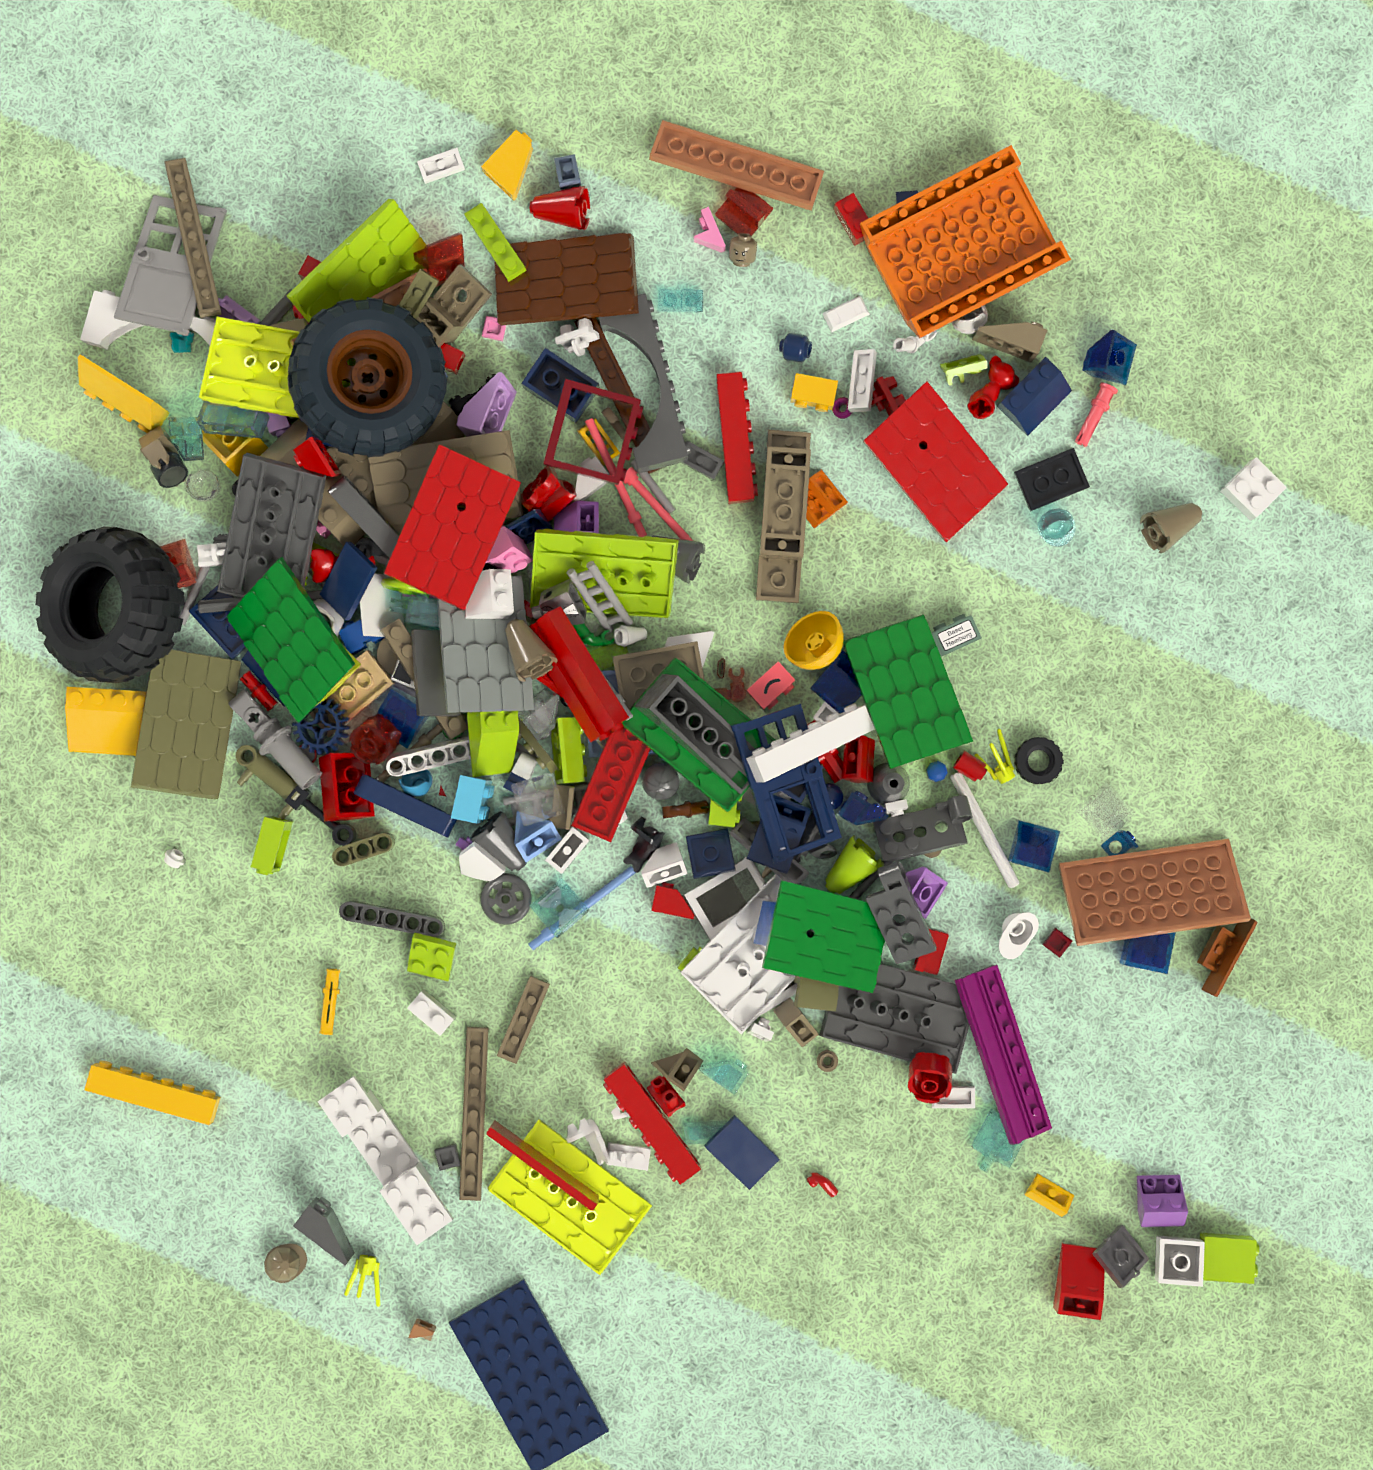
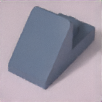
M575 154L554 158L560 190L581 186Z

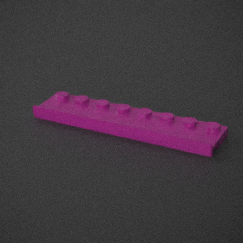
M991 965L956 979L955 984L1009 1144H1019L1025 1139L1035 1137L1052 1129L998 965Z

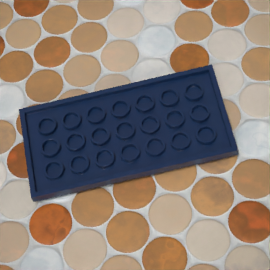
M525 1279L449 1321L450 1327L531 1470H543L609 1432L608 1426Z

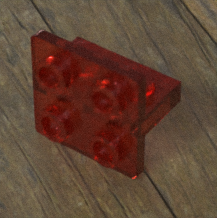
M736 187L734 191L730 189L727 192L725 202L717 210L715 217L736 234L747 233L752 237L772 213L773 207L756 193Z
M458 232L426 245L425 249L414 253V261L425 267L429 274L439 279V282L448 279L458 265L465 267L462 234Z

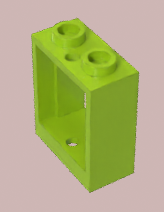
M265 816L263 818L250 866L256 869V873L273 875V872L280 871L293 821L282 820L274 816Z

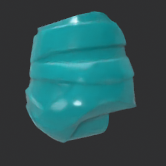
M189 330L188 336L177 334V332H170L171 348L174 353L191 352V344L194 340V333Z

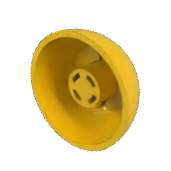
M817 611L802 617L792 626L785 638L784 654L786 658L795 666L807 670L821 669L831 664L838 657L843 647L844 634L839 620L834 614L827 611Z

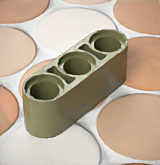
M389 833L377 834L335 849L332 854V860L338 866H347L389 852L395 846V839ZM383 836L389 840V846L386 849L382 848L379 844ZM363 843L369 847V852L365 856L359 852V847ZM342 850L348 853V860L346 862H342L339 859V853Z

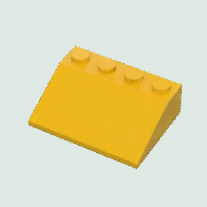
M81 354L78 356L79 385L85 389L84 394L94 400L96 397L103 400L101 404L111 411L116 408L121 412L120 417L128 422H131L132 419L139 423L137 427L146 433H149L159 425L162 426L170 412Z
M67 687L65 712L69 752L136 756L146 692Z

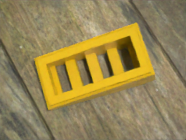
M593 418L603 441L607 442L606 448H611L614 451L610 455L611 458H615L620 454L619 450L596 418ZM585 424L577 432L604 466L605 463L596 449L595 442H591V439H593L591 434L589 436L586 435L589 429Z

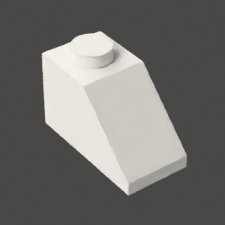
M596 456L593 459L589 457L580 464L583 468L608 474ZM577 475L575 489L577 496L574 498L575 502L584 501L608 482Z
M677 842L656 849L642 869L641 874L647 888L688 874Z

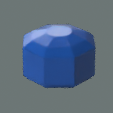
M939 761L929 763L926 769L928 779L934 782L944 780L948 773L946 765Z

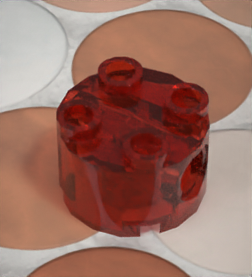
M381 714L368 717L352 731L349 737V742L351 741L352 744L350 747L351 751L364 764L376 763L375 765H378L397 749L401 732Z

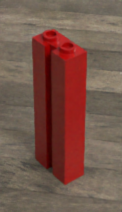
M561 606L545 613L536 623L530 625L529 627L555 654L557 663H552L553 669L548 674L589 741L593 742L599 738L601 742L611 736L610 731L614 733L624 727L622 722L627 720L629 716Z

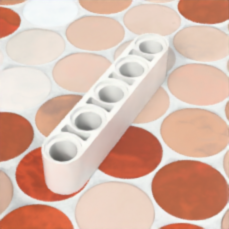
M469 735L393 753L386 760L387 771L392 776H402L471 759ZM457 745L465 747V751L461 754H456L453 750ZM441 750L444 752V756L441 759H435L432 756L434 751ZM419 755L423 758V761L420 764H414L411 761L412 757ZM398 760L402 763V766L399 769H393L390 763Z

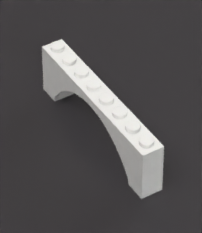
M94 290L80 340L88 345L108 350L109 345L117 338L145 325L115 319L114 314L120 297L115 296L114 292L103 290L102 292ZM194 314L190 330L198 333L210 346L216 320L211 317L197 318Z

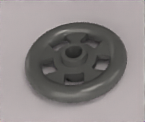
M503 873L496 879L486 882L481 892L480 901L484 913L490 920L498 924L509 925L517 923L526 916L531 907L532 896L528 885L523 879L514 874ZM503 882H511L512 889H503ZM492 889L498 890L495 899L489 897ZM521 891L523 900L517 901L515 892ZM504 895L509 896L510 901L508 903L502 901ZM495 904L502 909L500 914L492 910ZM516 906L518 912L510 916L507 910Z

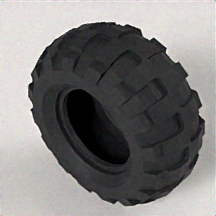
M106 526L96 530L84 531L70 538L69 543L58 547L52 554L53 563L48 567L45 566L40 579L43 581L41 592H36L35 605L40 607V616L36 618L38 631L46 636L43 644L48 652L57 659L58 663L77 677H84L88 681L128 682L134 679V676H142L160 664L159 659L168 655L175 645L172 637L174 633L181 631L183 618H179L180 606L185 605L184 592L177 586L181 577L177 568L169 561L170 557L166 552L142 533ZM115 576L121 589L122 606L116 624L105 635L99 622L98 603L104 586Z

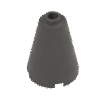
M655 535L652 536V537H659V538L676 539V538H669V537H662V536H655ZM676 539L679 542L675 576L689 584L690 580L693 581L701 566V563H699L700 554H705V544L697 541Z
M882 763L873 769V782L867 783V788L875 801L885 805L886 803L903 800L907 796L910 789V779L907 772L901 766L890 769L888 763ZM891 780L895 782L894 788L890 786Z
M499 811L487 819L488 822L482 827L479 826L472 833L470 839L472 842L475 841L509 870L513 871L516 869L519 871L527 862L523 860L514 844L515 832L506 814Z

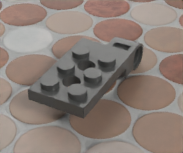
M896 861L878 868V874L884 890L868 895L866 900L896 965L936 951V944L911 892L912 887L902 863ZM896 914H901L905 917V921L898 923L893 917ZM910 933L914 939L907 942L903 940L902 935Z

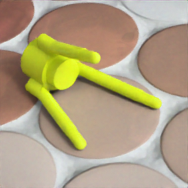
M998 729L997 733L1006 762H1002L993 743H990L989 746L998 763L994 767L995 772L977 753L974 756L986 763L985 769L991 774L994 781L998 779L1000 784H1003L1015 777L1013 772L1015 769L1011 763L1002 731Z
M362 1254L359 1256V1259H356L354 1270L344 1292L345 1296L349 1294L359 1270L361 1276L357 1298H360L365 1276L372 1275V1271H374L376 1306H380V1263L376 1262L377 1257H368V1255Z

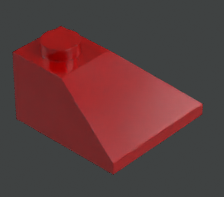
M315 436L308 438L293 449L296 454L293 457L299 467L303 466L306 470L330 477L342 474L324 444Z

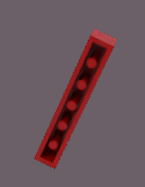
M742 372L717 374L716 380L728 504L754 502V496H758L757 483L753 484L752 475H756L755 462H751L750 454H754L753 441H749L748 433H752L751 420H747L746 412H750L749 399H745L744 391L748 390L747 378H743Z
M626 1062L604 1076L603 1080L605 1083L603 1086L610 1095L613 1093L618 1099L616 1104L622 1112L627 1111L630 1116L629 1122L635 1129L639 1128L643 1133L641 1138L648 1147L652 1146L656 1151L654 1156L661 1165L665 1163L669 1169L667 1173L673 1182L677 1180L681 1185L701 1170L700 1163Z

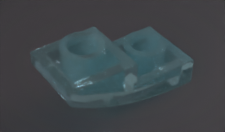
M684 288L681 290H658V312L696 313L703 311V290Z

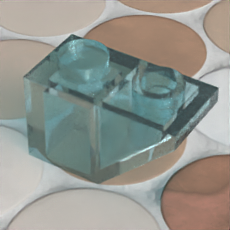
M168 417L170 440L182 460H204L201 417Z

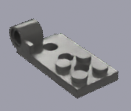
M955 796L945 802L937 803L936 807L873 821L883 863L968 844L962 823L972 819L973 815L967 796ZM939 823H944L947 826V830L945 832H938L935 826ZM918 828H923L926 831V835L924 837H917L914 831ZM897 833H902L906 838L903 842H896L893 836Z

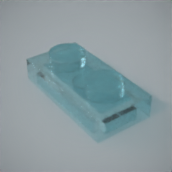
M727 1120L684 1122L685 1145L706 1144L727 1123Z

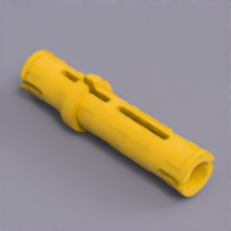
M328 968L326 970L325 987L322 989L324 999L319 1033L333 1035L337 994L340 993V989H338L340 970ZM331 982H333L331 999H329ZM330 1004L329 1021H327L328 1005Z

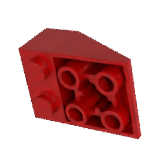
M1062 1243L1053 1308L1057 1314L1101 1320L1104 1302L1105 1270L1092 1254L1097 1248Z

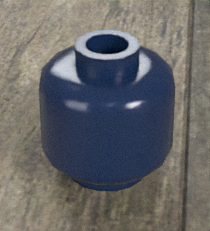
M788 333L785 339H781L779 351L782 352L785 360L802 363L811 355L812 342L809 341L806 335Z

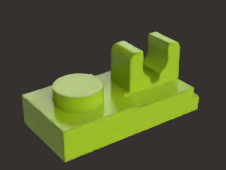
M982 354L940 364V368L945 373L949 386L953 385L952 379L955 375L963 383L965 381L964 373L977 374L982 369L988 368L987 360Z

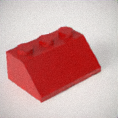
M329 753L319 757V768L322 772L320 779L324 821H346L374 817V803L353 793L363 773L371 776L369 753Z

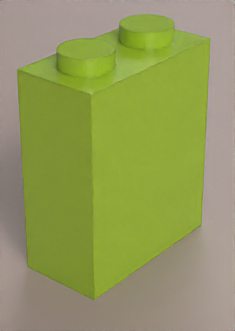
M1200 1232V1239L1205 1242L1203 1280L1254 1284V1279L1258 1275V1266L1255 1264L1256 1256L1259 1255V1244L1252 1236Z

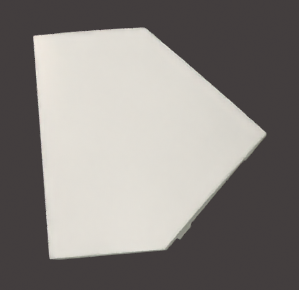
M475 841L464 850H461L459 854L462 875L484 881H492L505 872L506 866Z

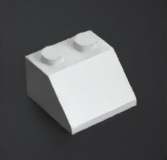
M488 569L482 571L466 606L465 619H508L514 612L511 569Z

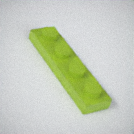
M482 203L464 213L471 227L508 282L527 271Z

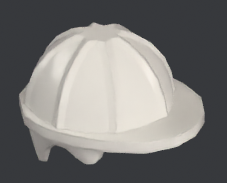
M985 305L953 321L952 325L954 328L965 334L976 333L978 328L984 326L988 319Z

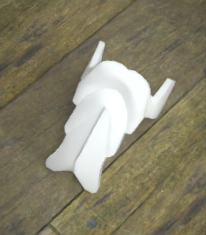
M585 1118L580 1120L579 1130L573 1123L567 1126V1143L585 1136L592 1151L595 1153L598 1165H602L603 1162H609V1154L605 1142L594 1120H586Z

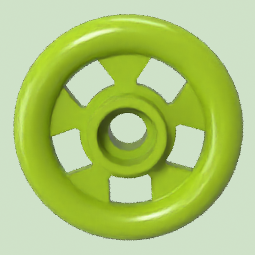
M384 578L381 580V585L384 588L402 594L430 596L396 579Z

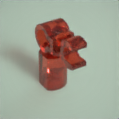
M743 667L740 668L739 676H734L732 668H729L728 676L732 680L730 690H727V687L714 688L727 700L732 699V701L739 703L746 697L745 683L742 682L745 674Z

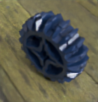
M329 698L327 702L325 699L315 706L301 722H292V726H297L298 729L294 730L293 734H299L300 736L296 741H304L302 748L306 749L309 747V753H314L316 750L317 755H322L323 751L326 754L331 753V749L337 751L339 750L338 744H345L341 737H349V734L344 732V730L351 729L350 725H345V722L349 721L350 718L343 717L347 710L342 709L339 711L341 704L336 703L333 705L334 699ZM318 708L315 719L308 722L307 718L310 713ZM326 710L334 716L336 723L329 720ZM322 722V723H324L325 726H330V727H326V728L321 729V728H318V726H313V725ZM307 729H311L314 732L317 742L310 737ZM330 730H336L333 738L329 742L324 743L327 733Z

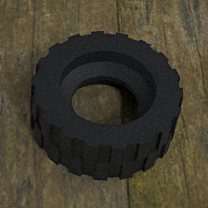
M1035 737L1024 741L1018 747L1014 757V765L1022 779L1033 784H1045L1059 776L1058 774L1062 771L1064 760L1060 747L1054 741L1045 737ZM1041 750L1048 755L1049 765L1045 770L1035 771L1029 766L1028 758L1033 751Z

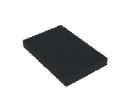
M1074 448L1014 472L1030 512L1090 487Z

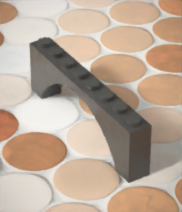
M646 293L638 295V314L598 317L603 332L609 331L628 340L646 356L654 368L659 381L660 404L656 419L645 439L638 447L633 448L638 473L688 461V454H691L689 442H684L682 435L686 433L684 423L679 421L677 416L678 413H681L678 400L674 401L672 393H675L672 380L668 381L666 374L670 372L668 361H663L661 353L665 352L663 342L657 339L656 333L660 332L657 319L652 320L651 313L654 312L652 300H647Z

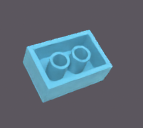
M460 775L451 818L476 824L483 823L485 819H488L490 807L487 806L488 798H493L495 786L491 785L492 781Z

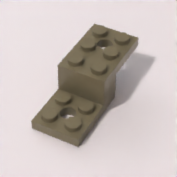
M458 265L434 297H429L416 320L420 323L424 322L430 329L438 347H441L443 343H454L492 293L463 265ZM462 289L467 293V298L464 302H461L458 298V293Z

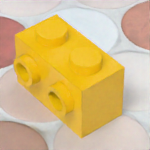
M796 373L790 402L799 408L812 406L817 411L828 412V410H832L838 381Z

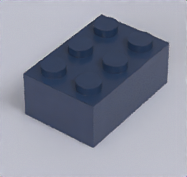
M547 348L543 350L521 383L525 390L555 410L558 409L565 379L600 388L598 382ZM572 389L565 416L577 423L595 395Z

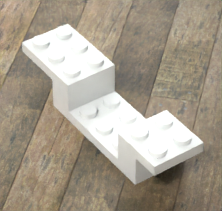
M353 1076L318 1101L342 1137L348 1134L383 1185L380 1193L416 1245L453 1221L454 1218L429 1183L432 1177L371 1090L366 1092L356 1076Z

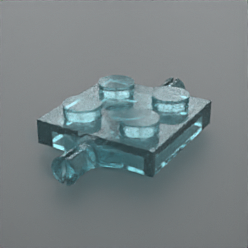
M991 1109L971 1147L981 1152L985 1157L979 1169L987 1173L992 1162H998L1010 1168L1025 1140L1019 1144H1009L999 1112Z

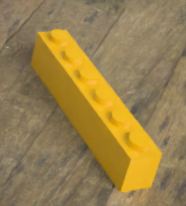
M101 1060L99 1063L91 1065L85 1091L206 1125L214 1122L221 1098L215 1096L216 1092L207 1089H204L203 1092L197 1091L195 1086L190 1084L179 1086L174 1084V1080L168 1078L154 1079V1075L147 1072L136 1074L133 1073L132 1068L120 1066V1069L112 1067V1063Z

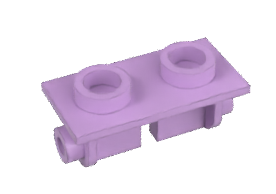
M227 295L223 299L218 298L222 313L218 315L219 317L255 324L260 322L258 318Z

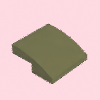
M795 976L794 982L798 985L794 1006L836 1012L839 985Z

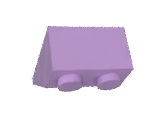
M498 372L466 403L459 414L457 426L466 437L502 431L517 393L502 372Z

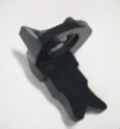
M642 816L630 827L639 835L637 838L638 842L634 845L632 853L623 860L625 864H632L634 871L637 873L640 872L646 860L650 859L653 852L660 848L665 834L650 826L644 828L646 819Z

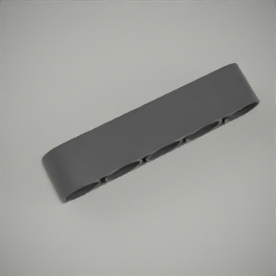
M342 476L328 490L329 494L390 558L400 533L346 476Z
M347 901L339 908L340 917L350 922L412 934L419 933L431 937H437L445 930L444 921L436 916L358 901ZM348 905H352L355 908L354 916L346 914V907ZM369 909H373L376 912L375 920L367 918V911ZM390 913L397 915L398 921L395 925L388 922V915ZM411 917H415L419 921L416 929L409 926V919ZM432 921L439 923V932L434 933L430 930V923Z

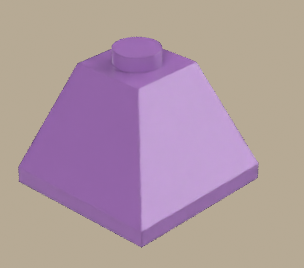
M923 866L906 872V876L912 887L911 892L923 918L926 919L948 882Z

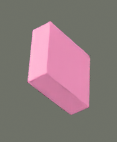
M486 315L482 337L503 342L506 325L501 326L497 323L496 317Z

